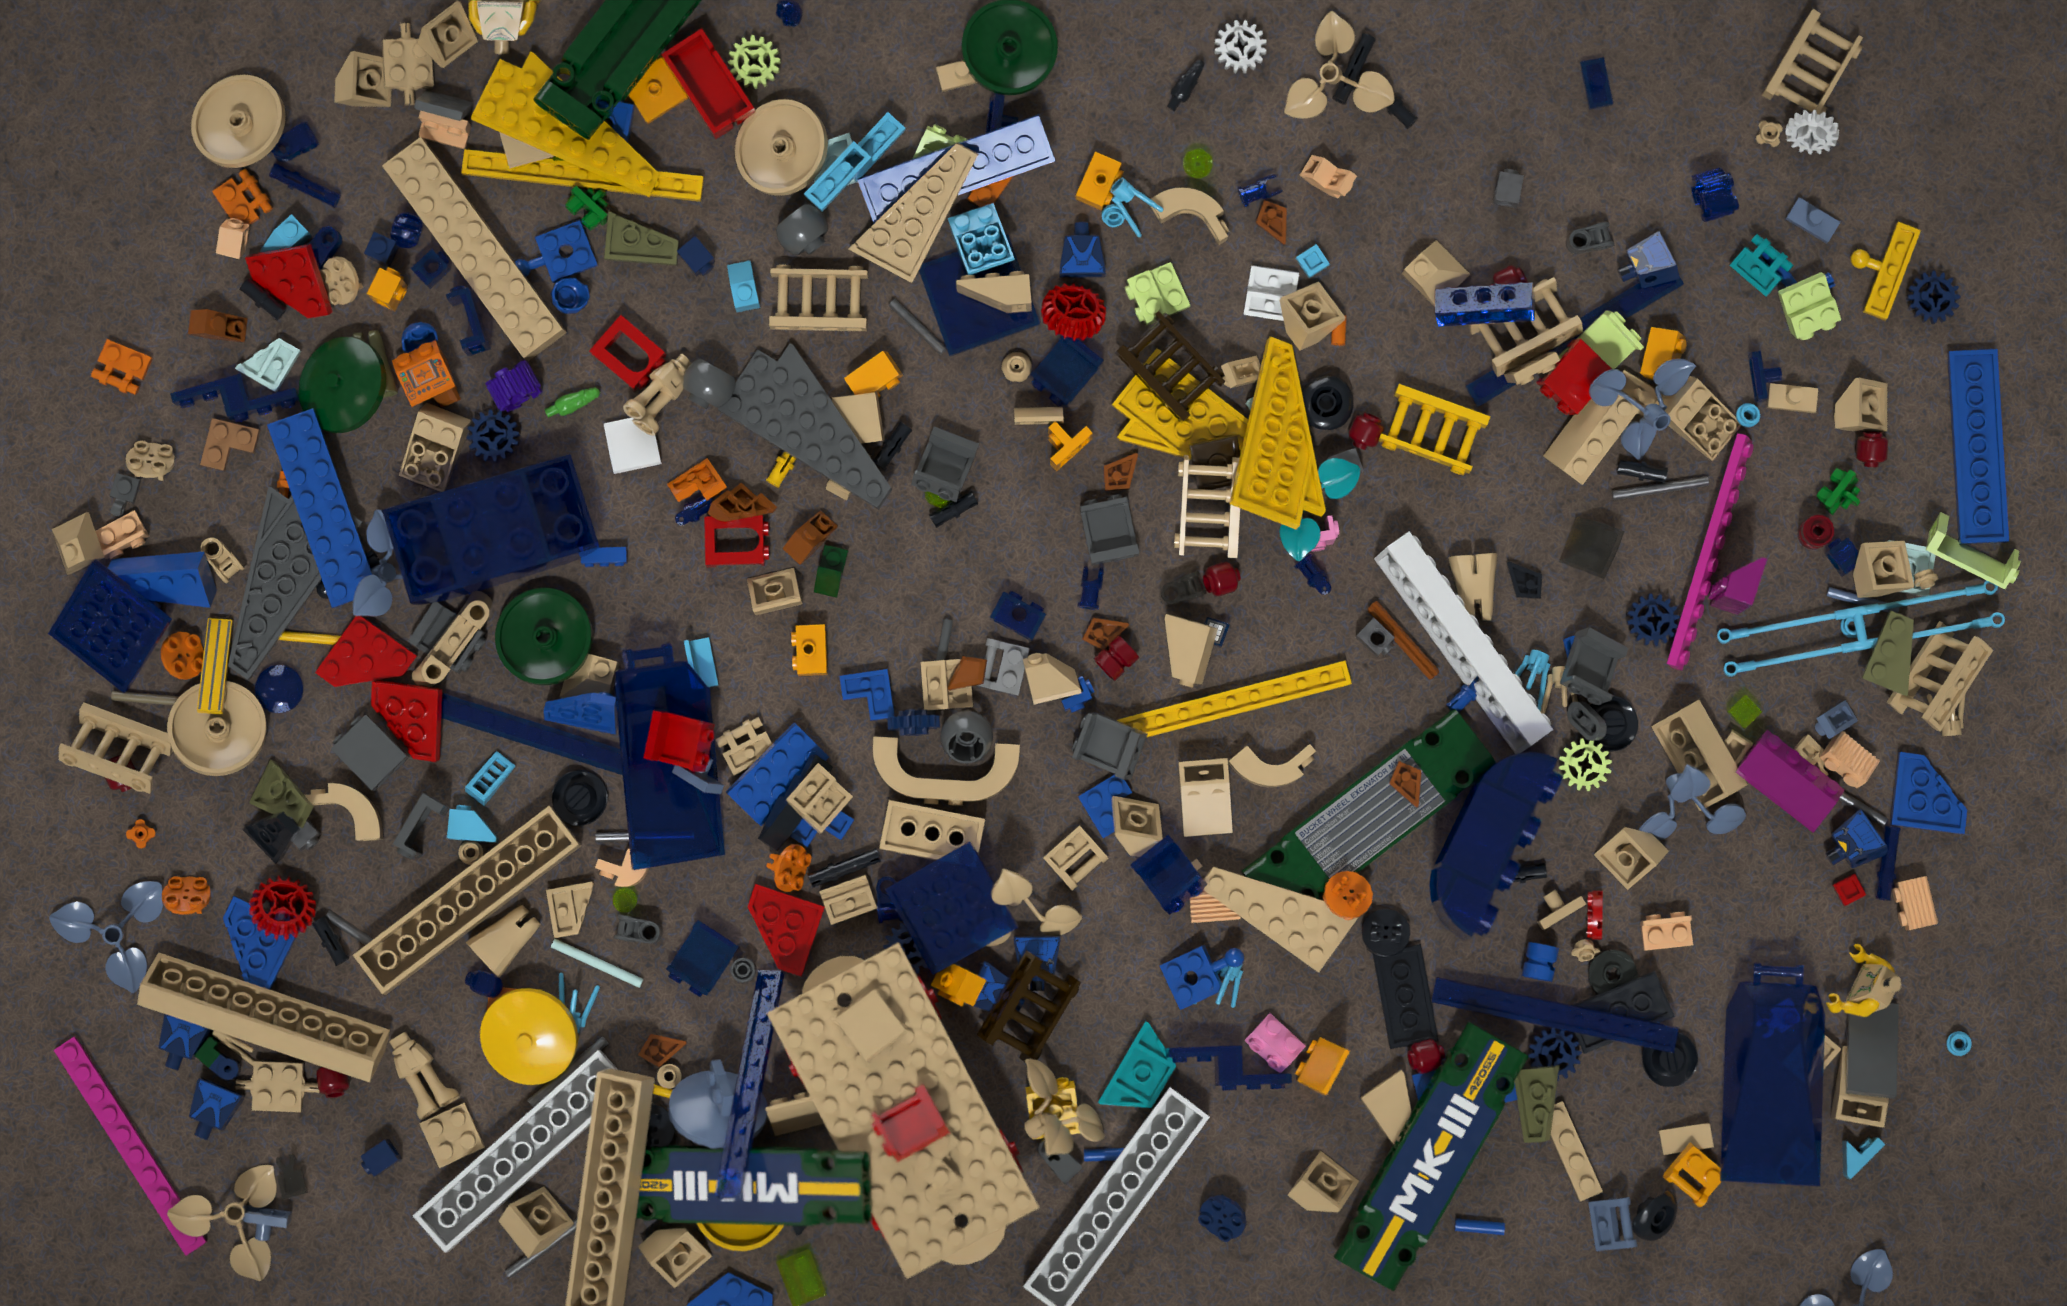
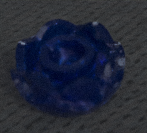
M781 0L776 6L777 17L782 19L783 25L796 27L800 24L803 15L800 5L794 0Z

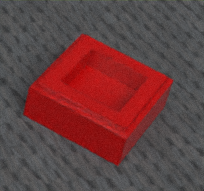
M1855 873L1832 885L1843 906L1866 896Z

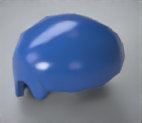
M577 278L561 279L555 283L551 291L553 305L565 314L579 312L585 308L590 298L588 286L579 282Z
M416 322L409 324L402 333L403 352L408 353L419 348L424 343H430L434 340L438 341L437 331L429 323Z

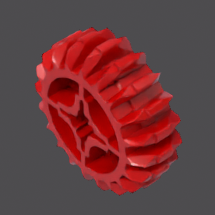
M1063 283L1061 287L1055 285L1054 289L1049 290L1045 299H1043L1041 308L1043 324L1048 326V330H1055V336L1061 334L1064 336V339L1071 337L1073 341L1076 338H1080L1082 341L1086 337L1092 339L1093 335L1098 334L1105 323L1106 307H1104V300L1099 298V294H1092V288L1086 290L1083 285L1077 287L1074 283L1071 286Z
M278 876L276 882L269 878L267 885L261 883L259 890L253 891V898L250 899L249 903L251 906L249 914L253 916L252 923L258 924V932L265 929L266 937L273 933L275 940L279 938V935H283L284 939L287 940L289 934L296 938L298 931L305 933L307 926L312 925V918L316 914L314 909L316 908V902L312 900L313 893L307 892V884L300 887L299 879L293 883L290 876L286 878V881H282V878ZM266 900L270 903L269 906L271 907L268 914L263 909V904ZM297 902L302 907V912L299 916L295 913L296 910L294 909Z

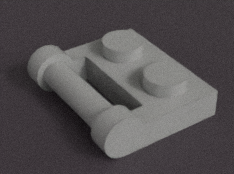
M987 638L985 646H988L985 655L987 666L984 684L976 686L1019 696L1025 670L1023 659L1028 657L1029 648ZM1000 649L1004 650L997 682L995 683L989 680L996 651Z

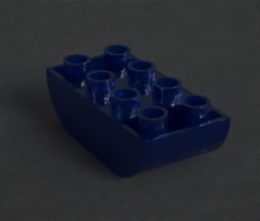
M571 454L382 510L408 598L412 605L449 600L474 591H480L578 560L599 548Z
M1535 752L1512 755L1495 764L1487 773L1473 783L1431 870L1429 883L1430 898L1436 915L1443 925L1460 939L1472 938L1474 933L1480 936L1483 934L1487 935L1500 909L1489 904L1495 889L1504 892L1505 889H1510L1521 866L1520 863L1510 858L1517 845L1525 848L1526 845H1531L1542 823V819L1532 815V812L1538 801L1546 804L1547 801H1552L1564 775L1553 770L1558 758Z

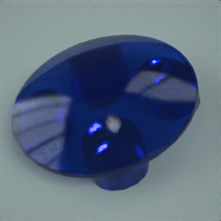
M285 665L268 667L262 671L255 683L256 698L265 710L272 713H285L292 710L301 702L303 697L301 677L295 670Z

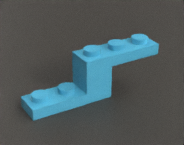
M887 112L858 144L853 141L804 193V196L823 212L852 180L857 182L904 133L906 128Z

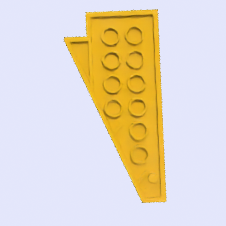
M530 51L522 68L499 59L472 113L471 120L650 197L660 173L605 121L588 140L534 102L533 98L553 74V71L539 57Z
M1270 336L1266 341L1229 504L1297 529L1300 526L1303 510L1322 516L1326 509L1293 346Z
M1156 349L1145 364L1151 363L1161 351ZM1169 358L1155 371L1156 375L1154 377L1160 383L1162 381L1166 382L1181 367ZM1188 373L1172 389L1171 395L1177 401L1179 399L1182 400L1200 381ZM1136 375L1112 404L1116 410L1130 420L1117 436V439L1120 441L1183 458L1184 455H1189L1191 460L1189 444L1236 434L1241 453L1248 419L1209 388L1189 406L1190 409L1187 412L1190 416L1182 424Z

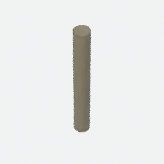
M112 691L111 700L162 705H174L180 697Z

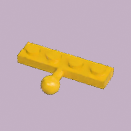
M1897 222L1882 262L1870 258L1868 252L1862 249L1852 253L1850 260L1855 268L1869 267L1878 271L1863 310L1864 313L1885 321L1888 319L1921 230Z

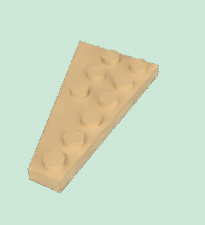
M956 143L849 250L913 283L979 154Z
M1214 866L1199 885L1205 892L1317 972L1322 969L1358 919L1357 917L1348 921L1340 918L1331 912L1323 900Z

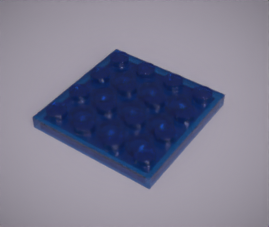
M1006 234L1015 260L971 275H975V278H985L986 274L999 273L1001 277L1009 276L1010 272L1021 271L1008 234ZM959 252L924 263L919 270L949 357L1040 325L1032 299L1031 311L1006 313L958 293L956 280H961V276L968 275Z
M96 559L89 565L48 634L116 688L125 693L131 687L171 623L172 618Z
M971 841L885 889L932 975L1019 927L1008 906L1000 905L993 901L991 892L995 883Z

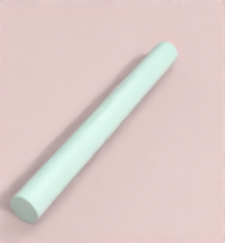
M554 939L551 945L553 949L640 988L644 980L560 940Z

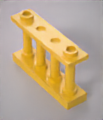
M1399 384L1394 396L1399 398L1398 402L1400 403L1388 436L1380 435L1379 442H1382V447L1392 451L1399 448L1451 467L1450 471L1453 473L1464 475L1466 472L1469 474L1473 466L1465 463L1475 435L1481 427H1487L1491 416ZM1415 403L1420 405L1423 411L1411 444L1398 440L1397 437L1408 407ZM1437 411L1444 414L1445 421L1434 452L1420 448L1431 414ZM1459 419L1467 422L1466 426H1468L1457 460L1443 456L1454 422H1457Z

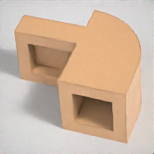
M1311 155L1300 174L1311 185L1338 199L1340 195L1345 196L1351 190L1353 182L1357 177L1353 172L1337 168L1327 159Z
M628 848L622 866L598 859L595 868L601 870L599 873L601 876L613 879L614 875L618 876L615 886L632 887L645 878L653 857Z

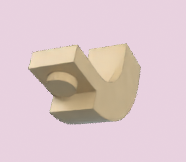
M1174 188L1163 191L1151 198L1152 201L1164 209L1163 212H1160L1150 206L1161 224L1178 214H1193L1205 222L1218 245L1227 241L1229 230L1223 220L1218 221L1217 219L1223 215L1224 210L1209 195L1191 188Z
M1309 744L1289 762L1281 765H1270L1261 761L1246 746L1230 759L1228 763L1238 775L1250 783L1263 787H1280L1290 784L1304 775L1298 767L1301 765L1305 768L1315 759L1312 755L1316 750Z
M328 783V793H325V789L311 790V794L305 795L312 805L339 804L344 806L353 816L355 838L357 841L383 840V827L380 815L371 800L360 791L346 785Z

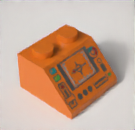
M436 340L424 343L419 348L403 353L392 360L396 375L412 407L456 386L448 361Z

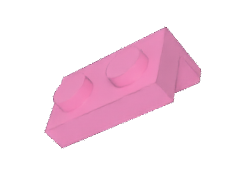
M1332 515L1326 517L1324 521L1326 531H1320V540L1310 552L1325 550L1326 545H1332L1336 538H1338V521H1333Z
M1271 1013L1245 1039L1250 1048L1279 1073H1282L1306 1047Z

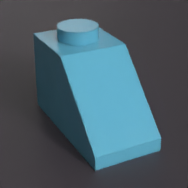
M291 214L272 232L260 252L301 246L312 236Z
M751 260L727 265L736 312L760 308Z
M456 805V809H449L448 839L489 843L499 842V838L480 815L475 811H471V806Z

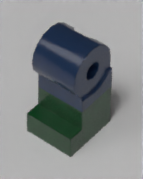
M213 1036L209 1037L194 1056L225 1080L234 1079L239 1076L241 1065L238 1060L224 1055L216 1048L220 1042Z

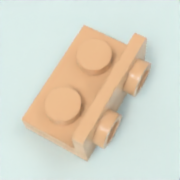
M420 111L419 119L422 124L419 137L461 149L466 148L471 130V125L467 120L462 119L458 121Z
M135 510L96 530L104 558H110V560L121 557L124 554L123 550L129 547L134 549L145 543L144 539L149 537Z
M1685 912L1670 913V918L1661 919L1660 914L1646 916V921L1640 922L1643 950L1692 946L1693 939L1690 923L1692 916H1685Z

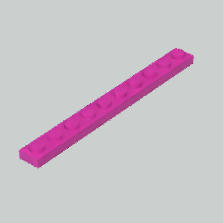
M1737 433L1667 664L1677 670L1682 671L1684 665L1689 661L1690 651L1688 650L1691 642L1695 640L1697 635L1696 624L1704 612L1703 601L1711 589L1710 579L1718 566V552L1725 544L1724 533L1726 526L1729 527L1731 524V510L1733 504H1736L1739 498L1738 487L1740 481H1743L1746 475L1745 464L1747 458H1750L1753 452L1752 440L1747 435Z
M73 1037L56 1048L54 1052L185 1256L207 1243L208 1241L204 1235L199 1237L185 1235L171 1223L167 1212L179 1203L181 1199L78 1039Z

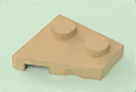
M593 882L546 890L554 938L580 933L594 887Z

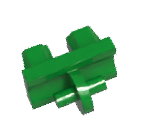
M575 186L571 190L572 196L565 204L566 209L573 215H576L584 208L588 213L581 219V222L590 231L599 224L604 226L608 222V219H606L608 214L598 204L603 209L608 206V203L603 199L606 192L600 189L596 193L592 188H589L586 193L591 197L590 199L580 188Z
M1836 468L1830 477L1831 482L1838 485L1836 489L1831 491L1824 486L1817 494L1818 500L1825 505L1827 512L1831 515H1834L1840 506L1846 510L1850 504L1854 506L1860 504V500L1856 497L1860 489L1855 487L1858 479L1855 477L1856 473L1852 470H1849L1847 473Z

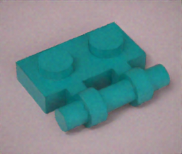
M1756 234L1751 240L1758 246L1753 252L1746 246L1730 266L1767 297L1783 279L1776 272L1779 267L1789 272L1794 265L1787 259V255L1783 252L1779 253L1772 247V243L1767 238L1763 239L1760 235ZM1764 252L1774 260L1770 266L1760 258Z

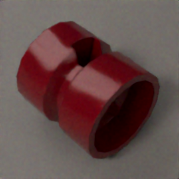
M1823 515L1811 516L1798 529L1797 536L1799 542L1804 547L1812 550L1825 546L1834 536L1833 523Z
M1119 635L1108 644L1109 650L1103 649L1094 658L1098 666L1113 681H1116L1125 672V666L1131 667L1140 658Z

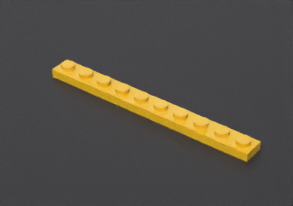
M464 149L462 175L567 187L577 186L584 189H603L604 191L643 195L564 160L543 159L509 168L506 154ZM657 171L660 175L650 196L701 202L704 183L703 176Z
M1345 660L1125 717L1116 721L1148 733L1146 737L1148 738L1337 689L1352 683Z

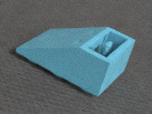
M994 203L948 218L952 236L968 275L1015 260Z

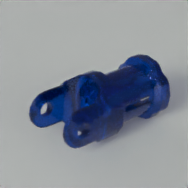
M1278 174L1258 179L1256 183L1246 187H1237L1243 206L1247 207L1251 202L1259 199L1266 200L1283 192V190H1278L1269 194L1266 189L1267 180L1277 177Z
M702 495L691 503H685L683 511L675 516L676 523L678 525H685L688 522H698L700 517L709 511L713 500L711 498L706 500Z
M1310 553L1294 567L1299 569L1305 576L1309 587L1316 588L1322 595L1329 594L1331 592V585L1327 581V573L1324 569L1321 570L1312 559L1313 555Z
M1085 566L1080 585L1082 587L1081 601L1078 602L1077 607L1099 610L1097 602L1099 590H1102L1104 569L1100 567L1098 578L1094 581H1088L1089 568Z

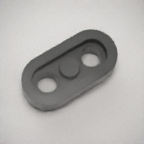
M1586 702L1571 703L1567 710L1569 722L1587 740L1597 741L1603 739L1607 730L1604 719Z

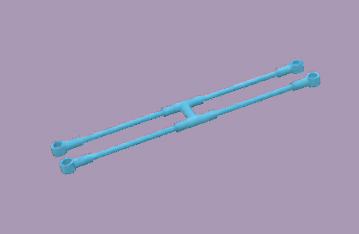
M1986 580L1983 584L1968 586L1965 589L1879 605L1876 603L1847 608L1830 614L1749 629L1748 627L1734 630L1723 628L1718 631L1717 640L1722 644H1726L1733 639L1749 637L1750 634L1831 619L1840 620L1853 617L1858 641L1844 643L1838 647L1755 662L1752 660L1741 663L1730 661L1725 664L1723 672L1726 676L1733 677L1737 673L1755 670L1757 667L1838 652L1847 653L1874 648L1878 638L1867 639L1863 615L1961 595L1971 596L1982 593L1992 595L1997 591L1998 586L1993 584L1994 590L1988 591L1986 584L1991 582ZM1996 612L1991 617L1975 619L1968 623L1914 632L1912 639L1969 628L1978 629L1990 626L1999 628L2004 624L2005 617L2002 613ZM1993 617H2000L2001 623L1995 624L1993 622ZM1726 632L1729 635V638L1727 640H1722L1720 638V633ZM1729 665L1734 666L1735 672L1728 673L1726 667Z

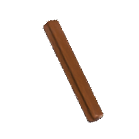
M1375 601L1368 607V612L1395 637L1393 640L1430 680L1439 673V669L1381 604Z

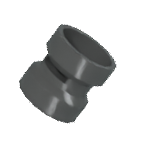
M739 958L731 966V975L739 982H749L756 975V966L750 959Z

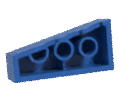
M205 552L111 559L104 576L111 596L211 608L217 592Z

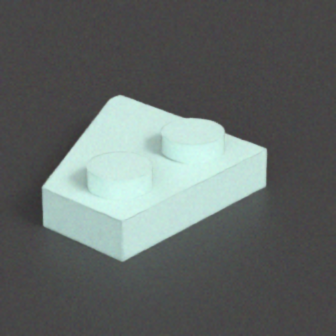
M278 338L264 350L255 353L252 358L242 364H238L235 369L277 393L301 351Z

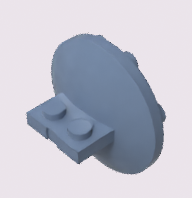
M721 1060L711 1061L710 1071L698 1072L684 1078L675 1086L669 1099V1116L677 1131L691 1141L708 1146L711 1149L744 1145L761 1132L767 1119V1102L761 1090L745 1077L724 1071Z

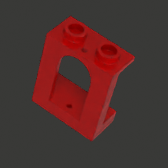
M622 315L616 319L589 350L593 357L601 361L628 384L633 391H636L638 388L642 390L650 381L648 376L653 370L665 364L666 360L664 358L667 356L661 348ZM622 333L648 354L649 363L643 371H631L607 351Z
M763 515L726 522L717 520L712 516L704 517L706 567L759 564L765 566V560H769V545H765L764 536H769V522L764 521ZM716 529H753L759 535V544L753 551L716 553Z

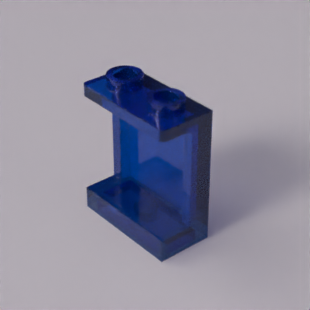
M464 286L450 289L451 293L446 294L447 300L452 306L464 304L473 332V336L460 340L463 351L469 357L491 350L473 292L469 287L464 288Z
M1062 335L1059 342L1039 366L1030 373V378L1032 379L1030 383L1040 392L1043 389L1051 395L1049 399L1058 407H1061L1063 404L1067 408L1104 364V360L1079 339L1076 338L1075 341L1071 337L1064 339Z
M1169 835L1130 864L1169 915L1181 910L1185 905L1184 903L1192 897L1200 895L1204 887L1208 885L1176 841Z
M697 920L693 930L671 964L667 966L666 970L670 972L668 977L679 984L682 981L690 985L688 990L700 998L703 994L709 996L740 946Z

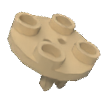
M337 256L328 259L323 265V269L319 270L329 301L333 305H344L352 302L356 298L358 290L363 288L362 283H359L352 263L344 257Z
M137 441L134 447L126 454V466L136 477H158V480L164 481V475L172 470L175 463L173 449L167 444L161 445Z

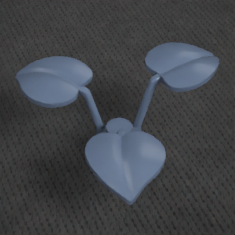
M1672 359L1663 363L1653 376V381L1657 384L1655 393L1659 405L1649 404L1645 408L1621 391L1626 384V377L1620 370H1608L1598 376L1593 381V384H1591L1589 395L1596 404L1610 406L1620 395L1643 412L1644 418L1642 417L1640 422H1631L1621 435L1622 446L1637 460L1640 461L1650 447L1657 430H1664L1670 424L1671 418L1664 411L1667 406L1664 404L1661 394L1665 396L1676 394L1685 385L1696 365L1684 359Z
M375 510L367 528V541L369 546L376 552L383 553L387 551V554L380 560V565H376L371 569L373 575L366 576L359 582L353 599V615L380 616L385 614L392 605V594L385 586L388 582L396 579H416L414 592L418 597L426 601H438L449 596L453 587L446 569L438 562L428 561L421 564L418 568V575L396 574L394 566L387 563V560L392 555V549L403 547L405 543V530L400 521L392 514L383 510Z
M1687 764L1682 774H1673L1666 780V785L1670 791V795L1667 796L1670 801L1669 815L1666 812L1653 815L1639 828V831L1651 833L1659 841L1669 837L1677 827V823L1673 819L1675 817L1674 800L1682 803L1692 799L1703 813L1711 819L1706 824V828L1714 834H1725L1736 829L1745 820L1746 813L1743 807L1738 804H1727L1720 807L1714 815L1711 814L1697 798L1708 791L1711 785L1710 780L1701 770Z
M145 881L129 887L122 896L121 905L130 913L120 924H110L105 929L91 924L94 920V912L87 904L82 902L66 904L49 916V920L57 933L70 942L81 943L87 941L91 935V929H94L102 934L106 943L115 945L120 953H114L108 958L106 973L109 979L116 985L134 993L138 990L146 975L147 961L143 952L136 947L124 950L120 944L124 937L122 927L133 915L136 920L144 923L151 922L160 915L163 908L162 885L159 882Z
M1875 1249L1868 1251L1858 1257L1853 1263L1851 1280L1857 1285H1863L1859 1304L1852 1306H1864L1867 1288L1873 1292H1880L1890 1285L1893 1271L1885 1250ZM1814 1294L1803 1300L1800 1306H1834V1303L1825 1295Z

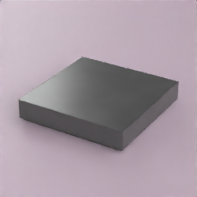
M427 90L416 99L414 108L460 121L472 111L473 102Z

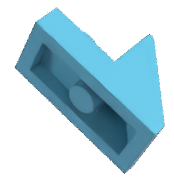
M1868 1137L1860 1144L1859 1148L1861 1151L1858 1152L1848 1141L1843 1140V1175L1847 1179H1851L1885 1144L1878 1137L1873 1139Z

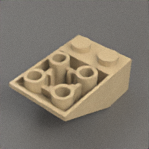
M1023 271L1010 272L1009 276L1001 277L999 273L986 274L985 278L965 275L961 276V280H956L958 293L1003 312L1031 311L1029 274L1024 275Z
M1689 376L1685 385L1676 394L1663 398V402L1667 406L1664 411L1671 418L1668 426L1711 461L1715 459L1742 426L1738 423L1736 417L1697 378Z
M426 403L418 411L399 476L444 493L466 440L467 428L470 427L472 420Z
M1228 759L1178 762L1184 837L1233 833Z
M1842 1046L1830 1118L1884 1128L1888 1098L1846 1094L1847 1046Z
M808 1092L794 1095L795 1100L789 1102L787 1097L770 1101L771 1106L766 1107V1112L775 1136L824 1124Z

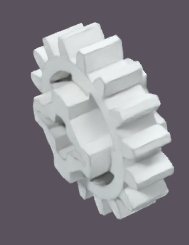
M1235 20L1234 27L1227 23L1225 25L1226 32L1222 30L1218 32L1221 39H1215V44L1220 46L1214 51L1215 54H1221L1218 62L1225 61L1226 70L1230 66L1234 67V73H1237L1238 68H1242L1243 73H1246L1248 66L1253 70L1256 69L1255 61L1262 63L1263 59L1260 55L1266 54V49L1261 48L1266 45V40H1260L1263 32L1259 31L1256 33L1255 24L1247 27L1248 23L1246 20L1243 25H1239L1238 21ZM1243 32L1249 34L1252 38H1248ZM1233 34V40L1225 44L1226 39ZM1238 38L1242 46H1245L1243 55L1240 49L1237 47ZM1256 50L1254 56L1248 60L1247 55L1249 52ZM1228 55L1234 56L1238 61L1231 59Z
M1803 110V115L1795 113L1794 118H1789L1785 133L1787 135L1786 140L1792 141L1791 147L1793 148L1799 146V152L1806 149L1809 154H1812L1813 151L1821 154L1822 149L1830 151L1831 146H1836L1839 136L1838 123H1833V117L1826 118L1825 112L1819 115L1816 110H1813L1811 114Z

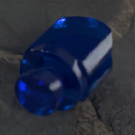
M477 970L475 972L470 971L465 977V984L477 994L494 998L502 991L503 981L493 973Z

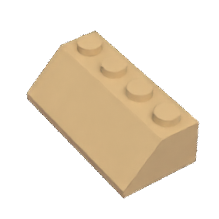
M1620 395L1610 406H1600L1591 399L1578 415H1573L1543 457L1583 485L1639 409Z
M1700 700L1651 726L1677 773L1682 774L1688 764L1701 770L1709 778L1710 788L1705 794L1697 797L1705 808L1748 785L1745 779L1736 773L1738 767Z

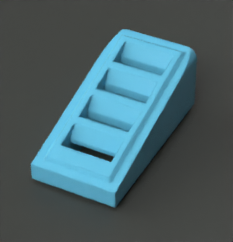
M496 751L466 785L465 792L485 806L513 771L515 765ZM495 761L505 768L504 772L493 765ZM489 769L492 770L499 778L495 779L487 771ZM484 777L492 783V786L489 787L481 779ZM478 785L484 791H486V793L483 795L475 788V786Z

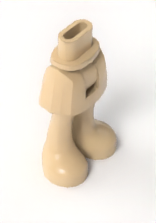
M680 354L676 360L672 359L670 362L654 370L649 376L652 380L651 384L634 399H629L623 406L625 413L634 418L632 422L648 435L654 436L659 430V425L655 420L659 411L670 400H676L683 391V376L691 364L689 359L683 354ZM659 391V395L645 408L647 403Z
M407 1032L389 1041L394 1049L392 1054L394 1055L398 1076L400 1079L405 1078L416 1096L418 1102L416 1112L420 1120L434 1114L439 1108L427 1093L417 1073H422L440 1107H444L460 1097L454 1088H446L441 1083L431 1065L433 1057L414 1039L411 1040Z

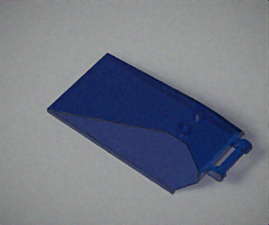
M670 643L662 644L661 647L643 650H623L622 659L625 669L616 670L615 688L631 869L639 870L725 855L720 794L705 793L672 773L675 765L643 758L653 711H666L713 723L710 687L703 682L687 661H674L673 648ZM663 657L664 663L635 667L634 660ZM713 739L709 751V757L713 759L708 776L718 781L715 740Z
M1754 963L1753 982H1739L1726 1009L1720 1181L1820 1187L1825 1011L1817 986L1803 984L1804 965L1782 967L1761 966V963ZM1761 975L1795 977V984L1761 982Z

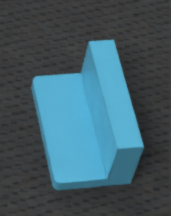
M710 638L693 641L684 640L693 689L699 690L719 686Z

